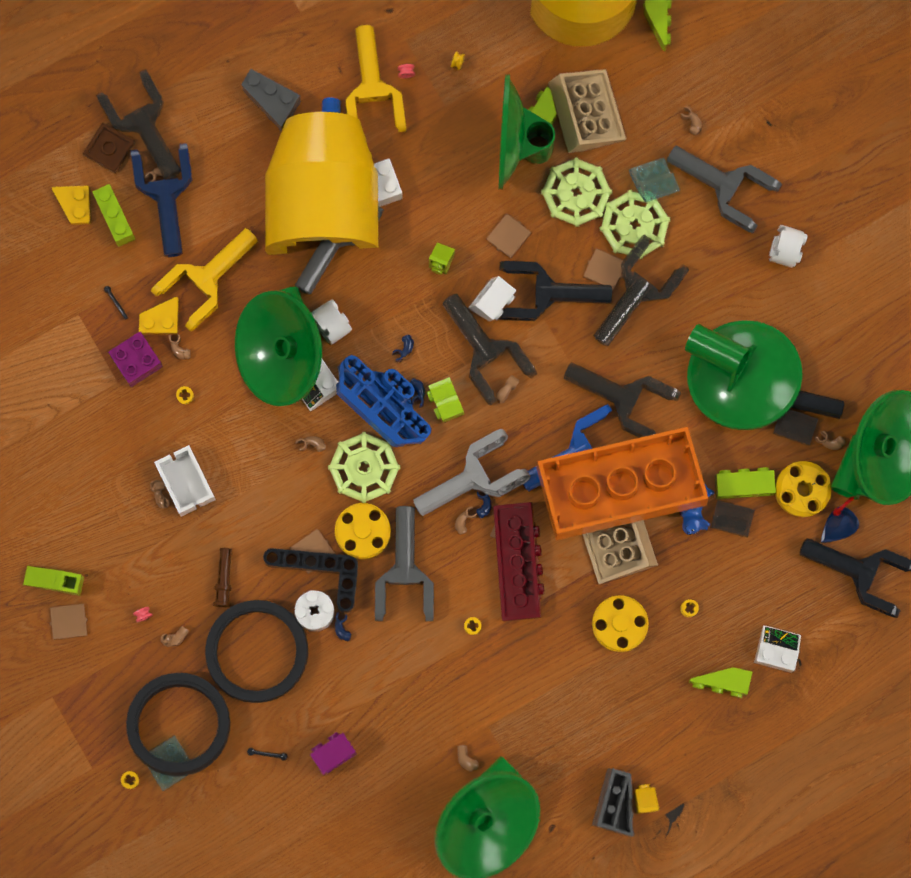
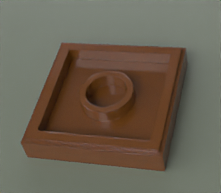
M102 122L83 155L116 174L135 141Z

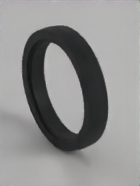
M251 600L230 607L217 618L206 640L205 657L212 679L226 694L244 702L262 703L283 696L297 684L307 664L308 643L301 624L291 612L273 602ZM254 612L271 614L282 620L291 630L296 643V658L290 673L276 686L260 691L246 690L230 682L223 674L217 656L219 639L225 628L236 618Z
M188 673L162 675L143 686L132 700L126 720L127 737L135 755L150 769L168 776L195 774L211 765L222 753L227 743L230 731L228 707L218 690L201 677ZM173 687H187L202 693L211 701L218 715L217 733L212 744L200 756L185 762H168L157 758L145 748L139 735V718L147 702L157 693Z

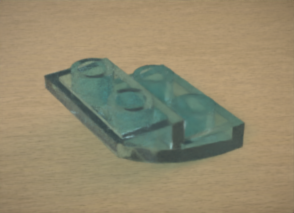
M664 157L629 169L631 178L645 203L680 191L673 173L670 174Z
M175 735L149 751L157 758L168 762H185L190 760ZM149 768L162 791L186 777L168 776Z

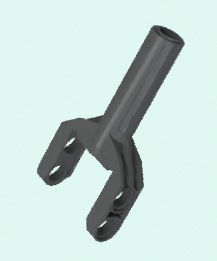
M677 145L674 146L667 158V162L714 188L721 216L750 233L755 232L758 227L757 224L753 222L752 218L728 205L744 176L769 191L778 192L782 186V183L752 165L724 173Z
M379 206L378 221L381 218L384 209ZM322 240L297 280L295 287H298L301 292L311 295L339 247L354 246L355 244L352 242L332 243L330 240Z
M399 506L396 508L395 565L375 582V621H383L386 614V583L390 585H420V583H424L426 621H434V583L414 564L415 508L411 506Z

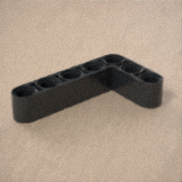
M275 548L265 551L263 555L264 562L271 568L339 574L337 607L342 613H349L353 610L358 574V561L355 557ZM271 553H275L278 556L277 561L274 563L267 561V556ZM290 555L297 557V562L293 565L286 562L287 557ZM308 557L316 559L314 566L306 565L305 561ZM327 559L335 560L336 564L333 568L325 566ZM346 561H353L355 567L352 570H346L344 568ZM351 580L353 582L352 588L344 589L342 587L343 581ZM343 599H349L351 606L344 609L340 606V602Z

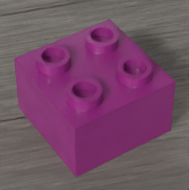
M138 332L108 352L130 387H133L163 367L141 332Z
M336 732L328 738V743L325 745L320 743L311 749L313 753L310 756L324 776L357 755L344 733L339 735Z

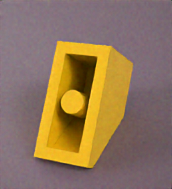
M650 784L638 785V789L634 790L636 814L659 811L655 787L650 788Z

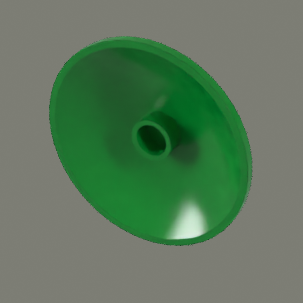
M505 74L498 190H503V186L514 173L520 160L526 158L533 164L547 162L552 156L555 140L554 127L548 121L523 107L519 93L510 80V74ZM535 137H541L547 141L548 145L536 147L529 141Z
M289 287L279 291H267L255 296L243 309L236 327L235 356L240 374L245 384L257 398L273 406H288L304 399L314 387L321 368L322 345L320 333L314 317L303 303L298 287Z
M748 320L730 322L714 330L697 324L691 332L685 346V351L692 354L687 369L688 387L695 405L707 418L726 428L754 430L774 423L790 410L799 395L803 373L801 360L795 346L782 332L768 324Z
M889 391L878 397L869 406L859 423L856 435H853L831 484V490L847 498L855 496L854 500H859L860 496H865L871 501L883 505H894L911 496L910 391Z
M502 756L481 776L461 788L448 802L439 818L435 832L436 853L441 864L451 874L459 878H488L505 870L525 852L537 831L540 820V801L533 786Z

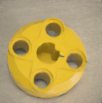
M799 461L788 465L779 473L775 482V496L778 504L784 511L796 517H809L819 513L828 504L831 496L829 475L820 466L812 462ZM791 467H795L798 470L797 477H793L790 474ZM817 476H821L824 479L822 486L816 483ZM783 493L789 494V503H785L782 500ZM810 501L816 505L814 512L808 509Z
M357 503L347 507L339 515L335 524V538L338 546L346 555L353 556L356 559H370L379 555L385 550L390 540L391 528L389 520L381 509L372 504ZM372 512L380 514V519L377 521H372L369 517ZM345 515L353 517V521L349 524L344 523L342 519ZM375 539L383 541V545L380 548H375L372 545ZM347 542H354L356 544L355 549L352 551L346 550L345 545Z
M619 595L607 598L596 608L592 618V630L596 640L604 648L613 652L623 653L636 648L644 640L648 631L649 623L645 609L638 601L628 596ZM613 601H622L623 608L620 610L615 609ZM637 617L643 618L644 626H636L634 619ZM603 621L606 624V629L603 631L598 630L596 622ZM624 638L627 641V647L620 648L617 645V640Z

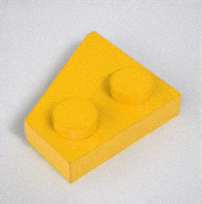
M89 186L52 187L71 225L90 224Z
M174 297L140 313L139 332L142 334L178 335L179 298Z

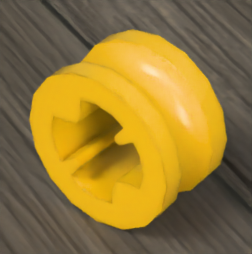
M456 51L451 68L457 67V70H460L465 54L459 55Z
M183 386L177 390L176 397L180 403L189 404L192 402L194 394L191 388ZM187 390V393L190 394V398L187 397L188 400H183V397H180V393L183 394L182 391Z
M692 599L684 601L680 607V611L685 617H693L699 610L697 602ZM687 603L694 605L692 614H690V611L688 613L685 611Z
M475 617L468 618L464 623L465 632L469 635L478 634L481 630L480 620ZM470 621L478 624L476 631L467 628V624L470 625Z
M125 772L121 777V784L127 789H134L139 784V777L135 772ZM128 775L135 777L134 784L131 786L129 783H125L126 776Z

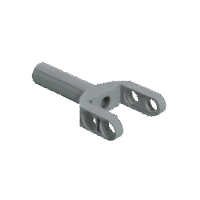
M504 429L496 430L469 446L466 455V465L462 473L413 499L420 515L424 516L471 489L480 490L487 495L500 497L530 479L526 469H516L491 483L478 459L502 446L508 439Z

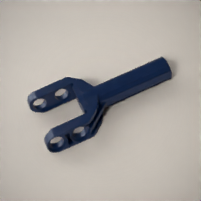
M187 143L180 144L178 150L182 180L175 178L145 184L143 164L139 150H131L135 186L143 194L157 202L163 252L166 257H177L183 254L176 199L192 182Z

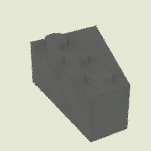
M250 69L241 84L243 92L282 132L285 121L293 116L301 102L300 95Z
M607 768L592 826L634 837L630 773Z

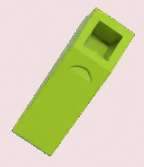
M644 0V16L662 50L666 51V47L670 45L671 33H667V27L671 26V15H668V9H671V0Z
M27 566L23 585L80 596L84 576L66 571Z
M732 667L691 678L689 683L693 684L692 687L704 689L705 686L712 688V692L723 694V691L731 692L730 696L742 698V695H748L752 671Z

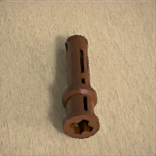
M220 548L218 581L214 586L216 597L213 606L230 607L229 592L232 590V587L229 585L232 549Z

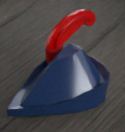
M851 496L844 504L831 512L822 532L821 543L846 539L857 531L859 521L855 514L846 508L854 500L855 496Z

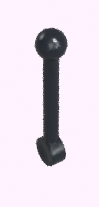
M105 286L104 292L109 294L124 319H128V316L112 294L111 287Z
M253 748L247 750L250 756L256 754L280 758L283 761L288 758L286 753L275 754L255 751Z

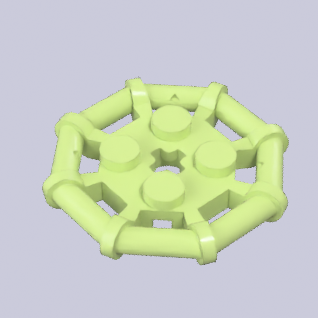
M574 157L573 160L556 167L552 166L545 186L541 190L551 216L571 223L575 227H579L580 224L595 218H601L609 196L612 194V189L609 188L602 172L603 168L582 161L578 157ZM574 167V173H569L565 177L561 174V172ZM579 168L592 172L590 176L579 173ZM597 177L602 189L596 190L592 180ZM556 178L560 180L557 190L552 189ZM579 188L582 194L574 197L572 189ZM557 195L561 205L556 207L552 196ZM596 195L601 196L597 207L592 204ZM565 208L575 213L574 216H571L561 211ZM589 208L592 211L583 216L579 215V212Z
M628 190L627 193L617 199L606 203L600 232H603L614 253L618 252L643 259V256L660 246H664L670 217L666 215L655 195L649 196ZM634 200L645 202L647 205L646 207L634 205ZM628 201L629 206L625 207L623 210L620 211L617 208L621 204ZM652 207L656 211L659 218H653L652 213L649 211ZM612 213L618 216L616 225H610ZM634 220L638 221V224H640V227L632 229V225H630V222H634ZM654 225H660L658 236L652 234ZM616 230L620 235L621 240L619 242L613 236L612 231ZM648 239L652 241L651 244L644 248L641 247L643 241ZM625 242L634 244L636 249L625 247L623 244Z
M362 432L360 435L337 443L338 447L331 464L328 465V470H330L339 494L342 493L362 503H366L371 499L391 492L390 489L398 470H400V465H398L388 442ZM362 442L361 448L353 451L348 448ZM367 442L380 448L377 451H373L366 447ZM343 452L348 454L344 465L339 464ZM383 452H385L390 464L384 465L380 456ZM362 462L365 465L369 464L370 467L367 468V472L359 470ZM339 470H345L348 480L344 483ZM390 470L384 483L380 480L383 471ZM352 483L362 487L360 493L348 487ZM376 483L380 486V488L367 493L366 487Z

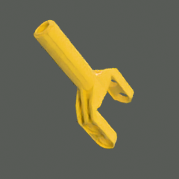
M371 25L359 26L355 29L362 82L346 99V112L348 115L357 118L355 102H376L392 98L395 126L398 132H406L402 93L380 80L374 27Z
M245 228L207 265L177 264L151 289V292L156 297L164 294L182 276L187 274V277L209 298L189 317L185 327L191 332L218 308V279L258 242V239L249 229Z

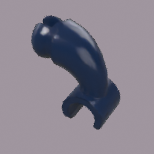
M409 334L402 337V342L404 343L403 350L395 349L392 352V355H401L400 358L395 360L397 363L401 362L403 357L409 355L414 348V340Z
M412 378L410 383L418 394L413 397L412 405H414L416 400H420L419 408H422L425 387L420 380Z
M477 491V497L483 500V505L476 510L479 518H483L491 511V499L487 494L480 496Z
M339 611L336 614L335 632L340 640L349 641L351 632L346 631L342 626V623L347 620L348 616L346 614L344 620H339Z

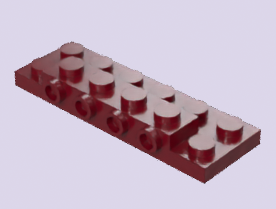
M525 502L493 506L502 621L541 618L540 599L541 595L545 594L544 584L540 583V576L543 575V566L539 564L538 556L542 555L541 545H537V537H540V528L534 522L533 503Z

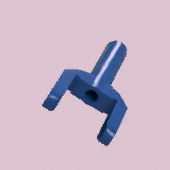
M609 404L579 419L575 424L569 448L553 457L592 449L586 436L581 431L601 421L607 414L612 412ZM537 466L528 470L530 479L523 484L528 492L541 485Z

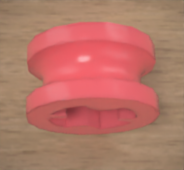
M404 64L398 66V71H400L398 76L400 78L415 76L413 71L414 65Z
M149 606L133 613L134 616H137V623L153 616L152 613H149Z

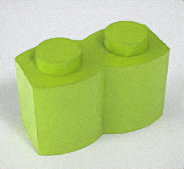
M450 377L428 386L429 391L426 393L430 402L434 401L437 407L434 409L438 420L441 419L444 423L464 415Z

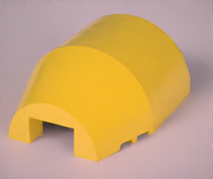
M532 0L530 15L545 34L558 42L579 47L593 46L608 41L624 29L633 15L637 0Z
M310 112L291 116L285 121L265 174V251L268 255L287 254V246H296V242L330 240L332 243L352 242L360 249L378 248V172L374 166L372 155L368 149L367 140L358 118L336 112Z

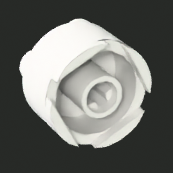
M780 225L777 230L780 234L774 237L769 261L792 268L801 261L803 252H800L802 245L806 243L807 234H804L803 231Z
M333 299L311 312L315 322H317L319 332L330 345L352 330L348 323V318L344 313L340 314L338 306Z
M308 591L297 600L295 615L298 622L306 630L321 631L332 623L334 619V606L331 599L325 593ZM318 607L319 614L312 616L310 609Z

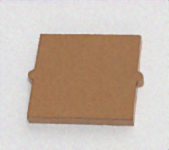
M506 214L486 240L493 244L497 251H502L509 258H512L531 232L522 226L520 221L517 222Z
M596 248L592 259L588 261L589 265L583 277L600 285H611L612 290H614L618 279L622 277L621 273L626 262Z
M318 529L290 547L291 550L335 554L328 544L329 541L325 540ZM308 557L305 563L307 566H314L316 559Z
M84 604L50 608V625L52 626L53 640L87 636L86 622L88 619L85 616Z

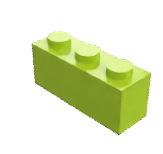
M110 184L92 191L117 246L120 247L135 240Z
M768 467L758 468L757 471L751 472L750 469H739L735 473H731V470H720L719 474L715 475L716 499L774 496L776 494L774 470H769Z

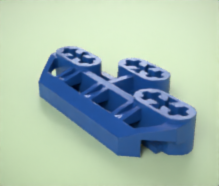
M353 355L346 357L338 366L339 382L336 384L337 395L392 447H403L406 444H421L431 433V427L413 409L411 397L414 395L415 390L408 380L395 369H388L385 373L372 371L358 357ZM362 400H364L369 406H371L372 404L373 406L369 408ZM378 414H379L389 425H387V424L378 416Z

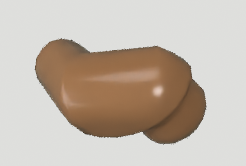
M181 626L176 634H163L160 640L164 646H178L182 643L189 630Z
M467 745L457 746L458 763L467 771L477 770L479 767L478 761L468 757Z

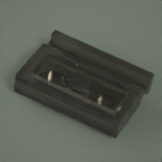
M790 409L777 420L773 434L809 446L818 419Z
M717 500L710 528L748 538L755 510Z

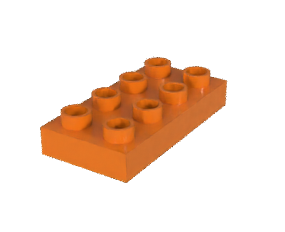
M688 427L537 461V472L556 540L706 506L709 499Z

